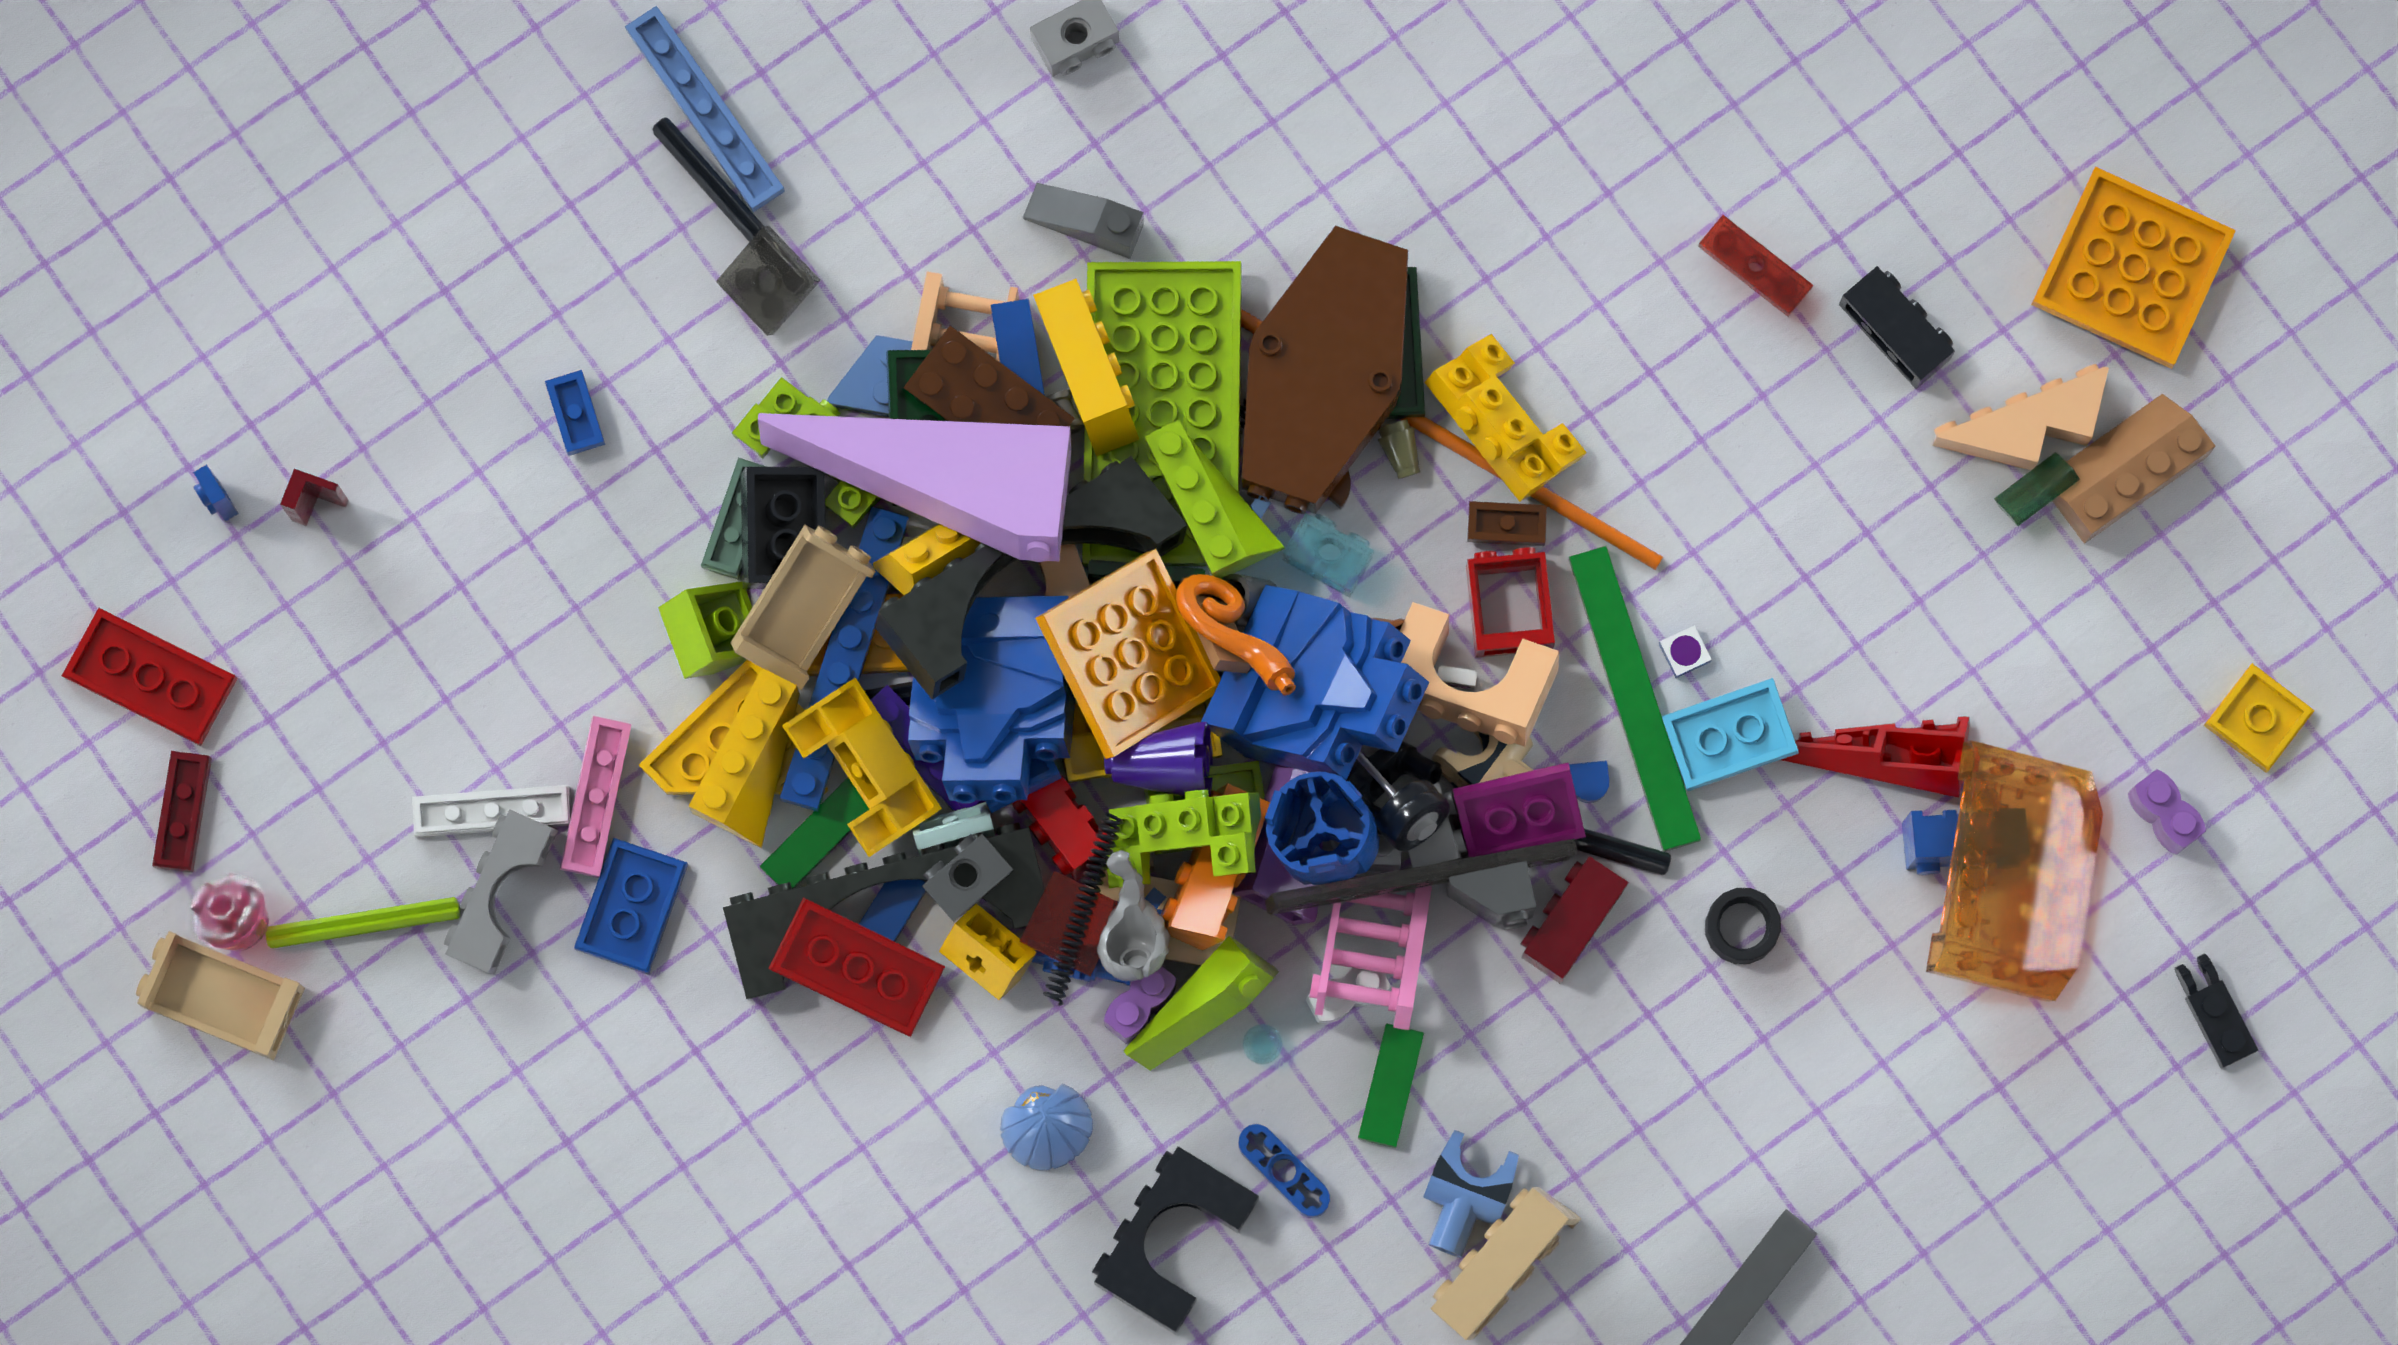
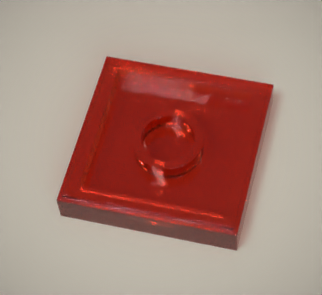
M1054 871L1019 942L1060 963L1069 964L1056 958L1055 955L1070 956L1058 949L1060 946L1074 949L1061 943L1060 940L1075 941L1063 934L1065 931L1079 934L1066 928L1065 925L1080 926L1068 919L1070 916L1084 919L1071 913L1070 910L1085 911L1075 906L1073 902L1089 904L1075 896L1076 894L1090 896L1078 889L1079 886H1087ZM1095 893L1099 899L1093 901L1096 907L1090 908L1094 914L1088 916L1091 922L1085 924L1089 929L1083 931L1086 937L1080 939L1084 944L1078 946L1081 952L1075 954L1079 959L1073 961L1076 967L1072 969L1088 977H1091L1100 959L1097 953L1100 934L1107 925L1110 913L1118 904L1117 901L1101 893Z

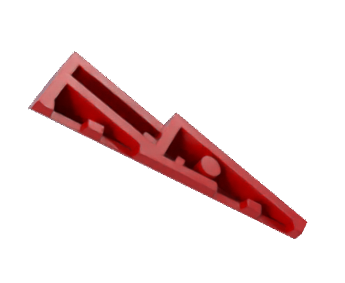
M1961 716L1957 718L1956 724L1935 726L1933 719L1922 720L1921 727L1897 728L1895 723L1835 729L1834 736L1812 738L1811 732H1804L1799 734L1798 740H1795L1799 754L1781 760L1959 798L1965 776L1970 717Z

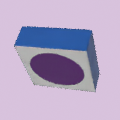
M1695 625L1659 642V646L1675 678L1700 668L1712 660Z

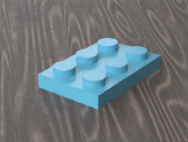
M1773 678L1662 716L1687 791L1799 754Z

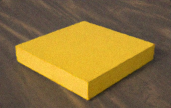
M2252 663L2203 726L2267 773L2315 710Z

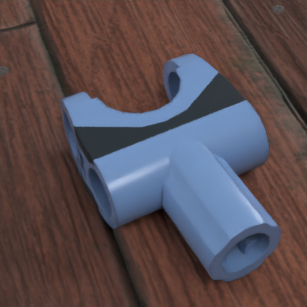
M1454 1130L1436 1162L1423 1198L1443 1205L1428 1245L1444 1253L1462 1258L1476 1219L1493 1224L1501 1218L1512 1189L1519 1154L1509 1151L1504 1165H1500L1497 1172L1484 1178L1474 1177L1466 1172L1460 1159L1461 1149L1459 1147L1465 1133Z

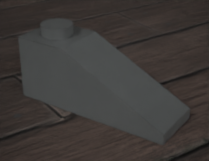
M1036 183L1023 215L1024 220L1129 259L1144 226V212L1106 198Z

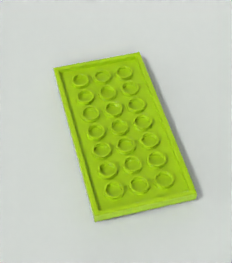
M1241 261L1087 262V290L1089 289L1097 311L1091 313L1094 323L1099 321L1103 323L1110 343L1103 345L1107 355L1115 353L1122 371V375L1116 376L1119 386L1127 384L1135 406L1129 408V412L1139 440L1096 457L1087 431L1084 428V480L1090 482L1098 477L1101 471L1114 461L1121 463L1132 456L1182 517L1144 437L1180 419L1189 437L1239 493ZM1188 527L1183 543L1161 557L1164 566H1207ZM1083 543L1082 564L1084 567H1088L1091 559L1129 563L1143 554L1109 545Z

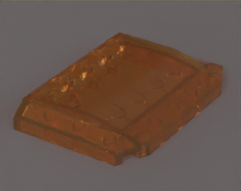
M1973 740L1965 741L1963 743L1958 780L1964 781L1940 931L1932 933L1926 972L2046 1002L2056 1001L2079 967L2103 819V811L2092 771Z

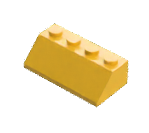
M938 523L873 562V567L903 595L911 592L913 586L925 577L932 579L942 573L946 565L952 560L959 557L965 559L973 554L981 542Z

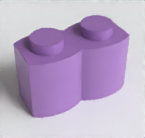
M2156 769L2128 792V798L2134 811L2143 820L2152 824L2156 838L2171 853L2179 854L2206 832L2201 815L2193 806L2181 800L2178 787L2164 772Z
M1161 966L1154 974L1141 980L1132 981L1129 991L1120 994L1108 1007L1104 1017L1105 1027L1125 1044L1132 1042L1149 1023L1151 1014L1161 1010L1172 998L1176 989V977Z

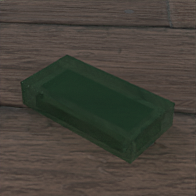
M2055 452L1995 497L1994 500L1999 508L2019 526L2080 479L2074 469Z

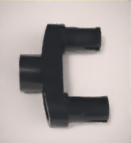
M1402 741L1398 752L1379 749L1370 757L1365 756L1390 785L1404 774L1419 780L1426 779L1432 784H1436L1442 775L1440 763L1423 756L1417 751L1416 747L1405 741ZM1356 759L1346 781H1350L1362 794L1361 799L1367 805L1376 821L1382 808L1373 803L1385 790Z

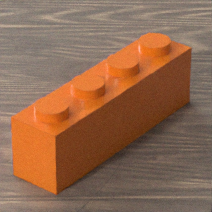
M1227 783L1217 789V791L1212 790L1211 797L1247 792ZM1261 798V818L1256 832L1255 846L1270 802ZM1210 846L1192 848L1193 851L1189 861H1184L1176 874L1175 883L1179 884L1174 898H1168L1161 912V916L1165 920V927L1171 937L1202 951L1224 941L1228 928L1221 924L1224 923L1229 913L1232 914L1238 900V897L1232 895L1233 888H1237L1246 876V873L1213 876Z

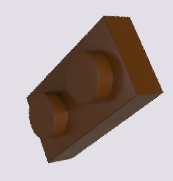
M1469 501L1467 542L1545 546L1547 505Z

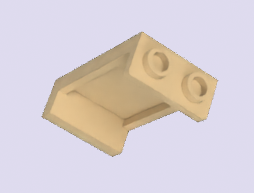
M804 525L731 641L735 653L759 667L796 684L801 691L810 678L807 670L865 578L867 576L872 578L876 572L869 562L871 556L853 545L849 549L844 548L836 543L838 540L836 535L821 526L814 530Z
M168 931L165 939L161 937L153 950L152 959L155 960L152 970L149 975L144 974L138 984L136 996H139L137 1004L154 1013L274 1061L305 987L286 977H279L182 938L171 931Z

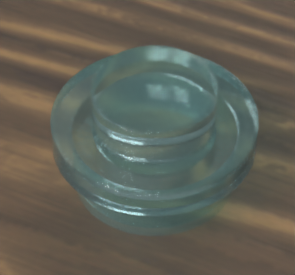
M1264 1024L1256 1025L1245 1034L1243 1050L1252 1062L1268 1064L1280 1055L1282 1039L1275 1028Z

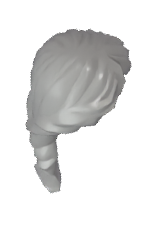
M1120 850L1110 855L1107 860V866L1112 873L1122 877L1124 880L1123 887L1119 892V902L1110 913L1107 925L1100 934L1097 953L1101 959L1102 966L1113 977L1122 981H1135L1148 977L1161 968L1169 952L1168 944L1171 936L1165 927L1164 918L1145 899L1143 878L1132 866L1129 853Z

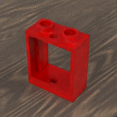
M1525 547L1513 550V555L1497 556L1496 551H1483L1475 553L1473 559H1467L1466 574L1475 658L1516 654L1522 639L1552 649L1554 648L1555 638L1545 552L1536 553L1535 548ZM1534 570L1541 629L1484 634L1478 575Z

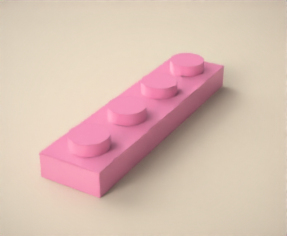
M597 716L591 718L560 870L596 878L600 876L632 724Z

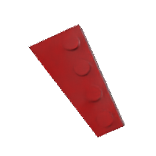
M1061 775V779L1029 794L1027 800H1017L1011 803V805L1018 814L1025 811L1033 823L1028 827L1042 846L1048 842L1056 853L1051 859L1064 877L1071 874L1075 881H1078L1085 876L1083 874L1084 871H1092L1086 867V864L1099 866V864L1088 859L1089 856L1102 858L1092 853L1091 849L1105 851L1095 846L1093 842H1107L1096 837V834L1100 833L1098 832V825L1093 815L1085 805H1079L1076 802V795Z

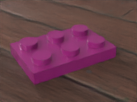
M1569 763L1453 789L1471 863L1586 837Z

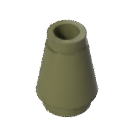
M1402 420L1379 428L1381 438L1377 440L1394 471L1397 473L1398 479L1420 473L1414 427L1410 428L1408 420Z

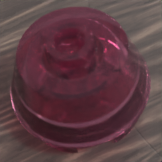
M228 873V878L220 879L212 885L207 881L196 892L190 905V909L194 912L193 927L198 938L208 946L230 951H244L256 945L263 938L268 928L269 914L260 887L251 879Z

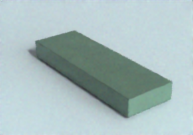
M739 457L701 563L703 569L739 580L742 572L741 473L746 467H767Z

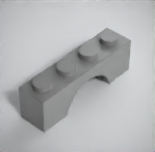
M512 810L508 811L507 816L501 815L492 833L496 840L491 852L485 851L478 863L476 872L480 876L475 888L469 887L462 899L460 908L464 910L460 922L459 924L453 923L444 941V945L448 946L446 955L484 972L496 973L511 939L503 931L496 918L495 898L498 889L503 881L513 872L525 867L543 866L558 830Z

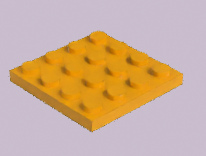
M2095 167L2031 305L2172 369L2236 230Z
M1157 549L1144 553L1035 618L1105 759L1115 757L1211 698L1221 680L1217 670H1214L1197 631L1183 619L1176 605L1177 590Z

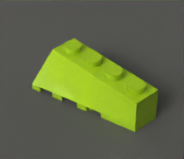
M1180 419L1144 436L1147 446L1211 576L1222 579L1224 576L1234 574L1285 549L1282 543L1189 437Z

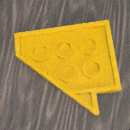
M746 660L639 764V767L667 795H694L755 682L761 667ZM797 704L794 717L805 711L799 704ZM790 737L786 745L783 765L774 795H781L796 748ZM827 787L825 789L824 794H826L829 791Z

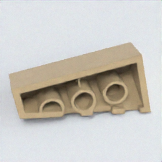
M1533 1187L1530 1191L1524 1188L1510 1204V1207L1513 1209L1511 1214L1504 1222L1499 1218L1492 1224L1484 1235L1488 1240L1479 1252L1472 1249L1460 1262L1458 1267L1462 1272L1453 1282L1447 1279L1433 1295V1298L1437 1301L1430 1309L1465 1340H1473L1508 1302L1509 1297L1506 1294L1510 1289L1516 1291L1526 1282L1535 1269L1532 1263L1536 1259L1541 1261L1547 1255L1549 1256L1559 1245L1560 1236L1557 1234L1562 1228L1568 1225L1573 1229L1581 1220L1576 1213L1540 1187Z

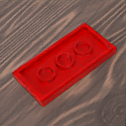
M101 608L97 609L61 675L63 678L199 746L204 742L238 679L235 675Z
M804 897L769 966L770 970L909 1037L912 1036L945 968L944 965Z

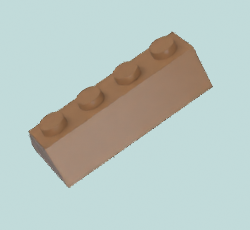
M2161 394L2043 477L2038 483L2085 544L2207 458L2216 446L2193 415L2164 394Z

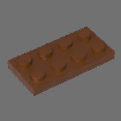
M951 325L904 386L905 390L947 421L1070 426L1075 419Z

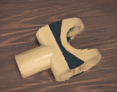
M1476 731L1474 734L1481 742L1482 753L1470 756L1460 752L1455 753L1450 749L1441 747L1432 757V761L1441 764L1442 775L1455 788L1533 771L1532 768L1522 762L1533 747V742L1529 737L1525 747L1515 743L1505 744L1498 741L1492 735Z

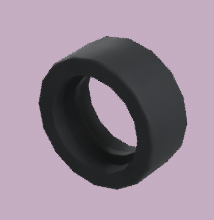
M1734 888L1724 892L1713 902L1705 919V936L1710 948L1721 959L1733 964H1751L1763 959L1774 948L1781 932V917L1775 903L1765 893L1753 888ZM1737 903H1747L1756 907L1763 914L1766 921V932L1763 939L1756 946L1748 949H1738L1729 945L1723 939L1720 932L1722 914L1730 906Z

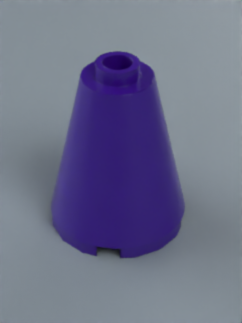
M1196 722L1152 733L1115 757L1108 759L1104 757L1105 773L1112 774V779L1115 783L1185 797L1184 792L1208 790L1209 797H1211L1213 777H1209L1210 765H1213V748L1210 726H1207L1208 722Z

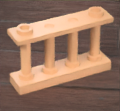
M927 271L911 350H931V346H935L947 330L942 328V324L936 323L939 309L945 310L947 306L992 315L991 305L1006 301L950 292L949 287H944L942 274ZM1010 286L1007 302L1019 300L1018 288ZM959 331L985 352L996 353V360L1000 362L996 338Z

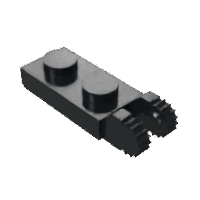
M2204 953L2196 959L2198 968L2203 974L2208 987L2198 991L2190 970L2184 964L2175 967V973L2187 996L2185 1000L2219 1067L2222 1069L2259 1050L2223 980H2219L2215 967L2208 955Z

